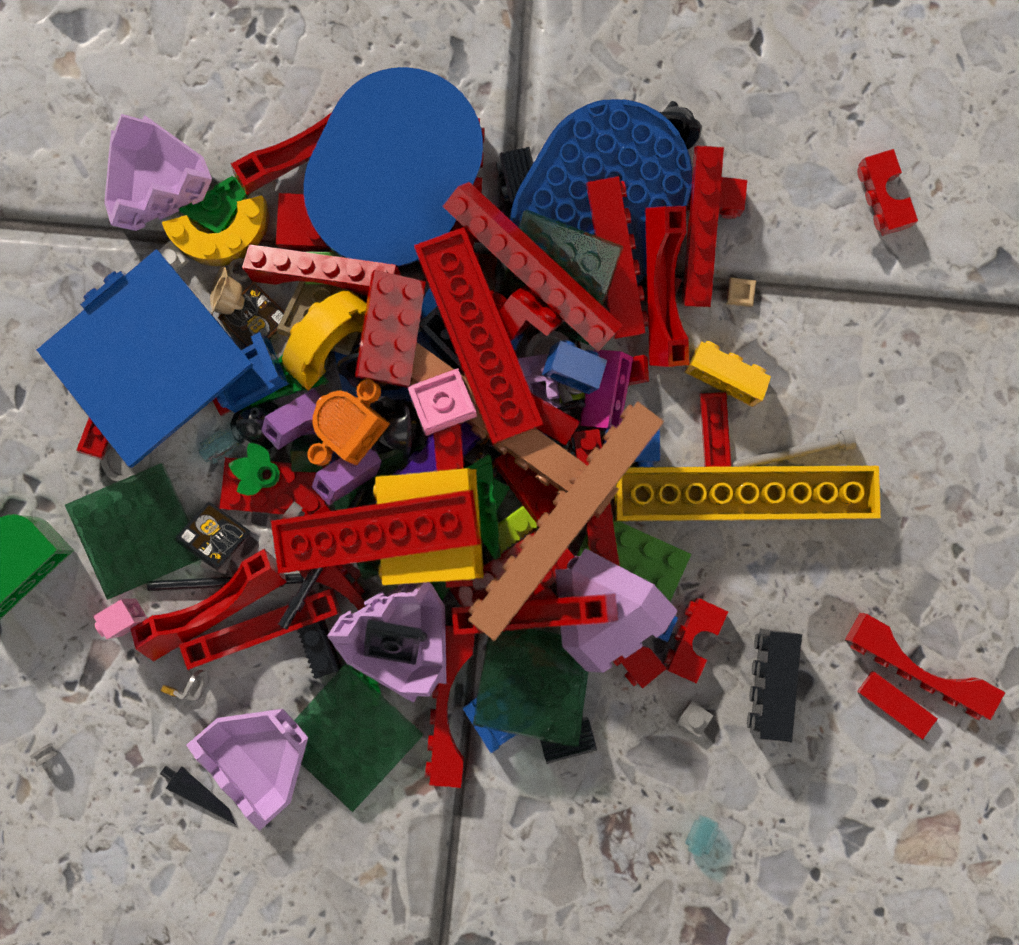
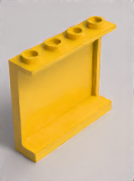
M457 469L375 477L376 483L374 484L373 492L377 499V504L473 489L480 532L476 470ZM481 545L381 559V564L379 565V577L382 579V585L483 578Z

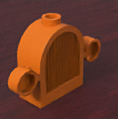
M369 379L361 381L357 387L358 398L344 391H334L321 396L317 400L312 422L314 431L323 443H315L309 448L308 459L311 463L318 466L327 465L334 451L349 463L354 465L360 463L390 424L370 407V404L378 400L381 394V388L376 382Z

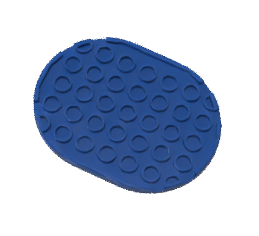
M410 67L388 68L369 74L357 81L343 94L333 109L314 148L304 177V200L309 219L322 241L332 251L343 258L394 264L397 267H404L419 261L414 245L451 232L456 219L442 206L458 186L468 182L472 185L474 184L482 160V131L478 117L470 102L461 91L446 79L429 71Z
M627 99L595 101L565 117L552 131L515 196L510 220L598 302L606 301L586 183L619 176V181H624L627 197H622L624 208H629L631 223L627 224L628 233H633L636 249L631 250L633 260H638L640 275H636L637 284L647 275L645 208L686 206L687 209L692 191L691 159L678 130L665 116L655 109Z

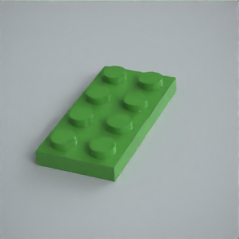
M613 519L620 567L654 584L667 600L671 602L691 554L627 524L614 522ZM587 533L576 556H580L584 549L589 550Z

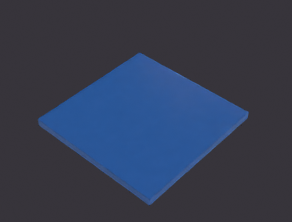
M158 249L154 250L36 349L130 468L137 465L254 366Z

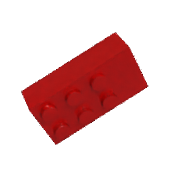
M279 193L276 245L278 248L300 252H330L331 249L322 241L312 226L306 210L304 194Z

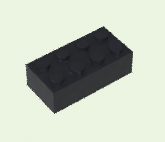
M760 628L759 634L755 635L754 648L758 649L757 660H753L752 675L755 676V684L750 687L749 700L753 702L752 712H748L747 728H750V733L759 739L792 742L802 634Z

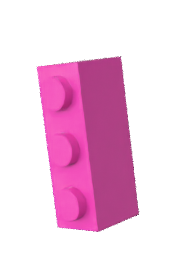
M594 349L599 354V357L607 360L599 389L589 395L586 394V406L581 411V426L591 430L599 429L600 431H606L612 426L617 428L622 422L620 415L624 411L633 357L622 351L600 350L598 352Z

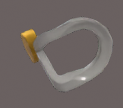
M203 670L196 671L189 679L184 693L167 685H163L161 691L180 699L198 701L207 687L208 673ZM201 676L200 686L193 697L189 695L194 681Z

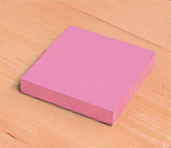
M458 368L408 386V391L426 435L477 417Z

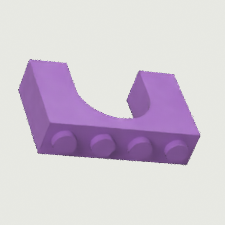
M313 388L265 416L261 432L277 449L282 448L300 436L316 434L312 419L316 402L321 395ZM371 449L358 465L349 463L340 457L316 473L312 488L330 506L376 476L382 461L379 459L378 454Z

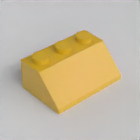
M701 341L698 344L684 373L722 392H726V394L751 407L763 401L771 376L765 374L766 370L755 364L750 366L742 362L743 358L737 354H726L720 351V347L713 342L706 341L704 343Z

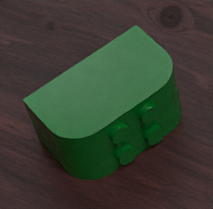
M14 514L0 517V620L75 551L42 518Z

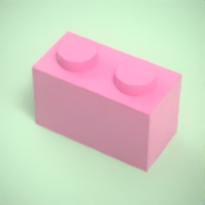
M136 598L121 599L93 616L96 620V630L102 637L105 636L106 639L122 637L131 631L130 628L147 619Z

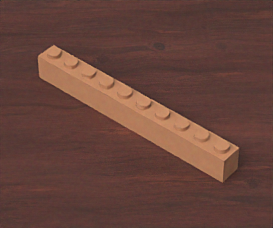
M416 342L410 386L454 370ZM461 375L477 414V417L465 422L472 426L471 431L479 438L484 439L487 437L490 440L468 382ZM537 429L492 445L501 454L509 453L516 458L514 462L520 468L526 471L529 468L537 474L535 476L536 479L546 486L551 484L557 488L558 495L562 490L567 493L573 485L569 481L579 469L584 471L587 465ZM615 486L593 514L595 517H600L617 494L619 488Z
M637 402L634 407L629 404L620 415V418L623 419L621 424L617 428L612 426L603 437L607 441L600 450L596 447L586 459L590 464L584 471L579 469L569 481L573 484L567 493L562 490L553 502L556 507L550 515L546 512L536 524L539 527L538 531L534 536L528 534L519 547L523 549L517 558L511 556L502 568L506 572L500 580L495 577L485 589L489 593L483 601L478 599L468 611L472 614L469 621L494 641L663 425L664 421L641 403Z

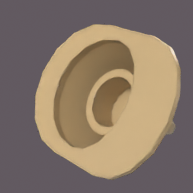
M225 266L220 267L212 285L210 295L212 315L214 312L231 315L235 309L241 310L244 306L245 300L241 295L242 285L227 275Z

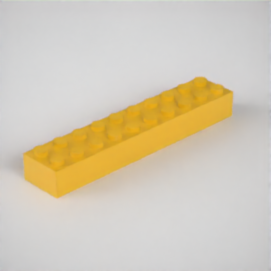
M879 466L629 467L615 485L619 490L613 498L614 522L865 520L881 518Z

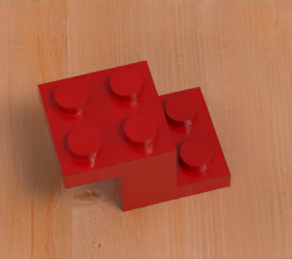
M526 284L511 294L508 300L502 294L490 291L510 342L523 333L530 324L548 336L565 321Z

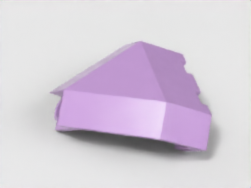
M121 114L115 131L111 130L104 201L111 226L137 231L146 227L145 223L155 218L161 220L179 212L178 208L192 202L194 205L203 201L212 181L204 157L144 115L143 119Z
M584 549L580 556L572 558L567 564V569H555L558 598L616 593L618 621L561 626L562 647L588 672L604 673L612 667V661L621 655L624 658L628 657L643 647L641 642L651 635L658 637L664 633L677 613L676 608L654 584L587 549Z
M430 582L397 584L398 588L386 595L382 591L365 601L366 607L354 614L348 611L341 615L327 635L348 665L413 703L417 696L430 697L437 683L446 684L445 605ZM368 619L420 628L426 632V641L419 643L416 665L364 656Z
M284 709L217 718L186 746L195 759L213 776L219 787L237 804L244 816L260 831L291 803L308 737Z

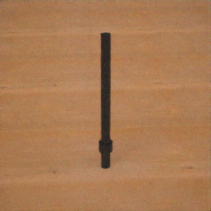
M360 487L347 509L361 507L369 492ZM324 567L309 571L296 595H292L288 601V608L278 623L279 626L287 630L297 612L301 613L306 604L304 601Z
M300 573L284 574L287 581L285 584H302L304 581V577ZM232 577L147 581V590L222 588Z

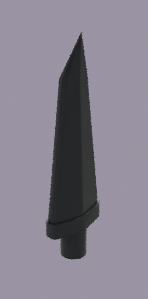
M168 766L163 768L160 775L170 781L166 787L168 791L236 825L229 807L191 775L187 769L181 766L176 773Z

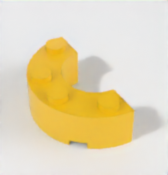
M262 195L238 201V212L234 222L228 229L220 233L207 234L197 230L195 224L187 215L163 221L162 225L169 239L186 256L208 266H228L235 259H245L249 244L258 246L263 236L266 235L269 224V208Z
M343 290L326 298L321 303L315 302L311 305L308 314L301 322H297L291 328V336L285 346L282 357L283 366L308 391L326 372L324 363L335 344L352 332H362L367 302L357 293Z

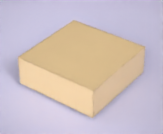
M731 277L729 279L726 304L752 307L754 304L756 280Z

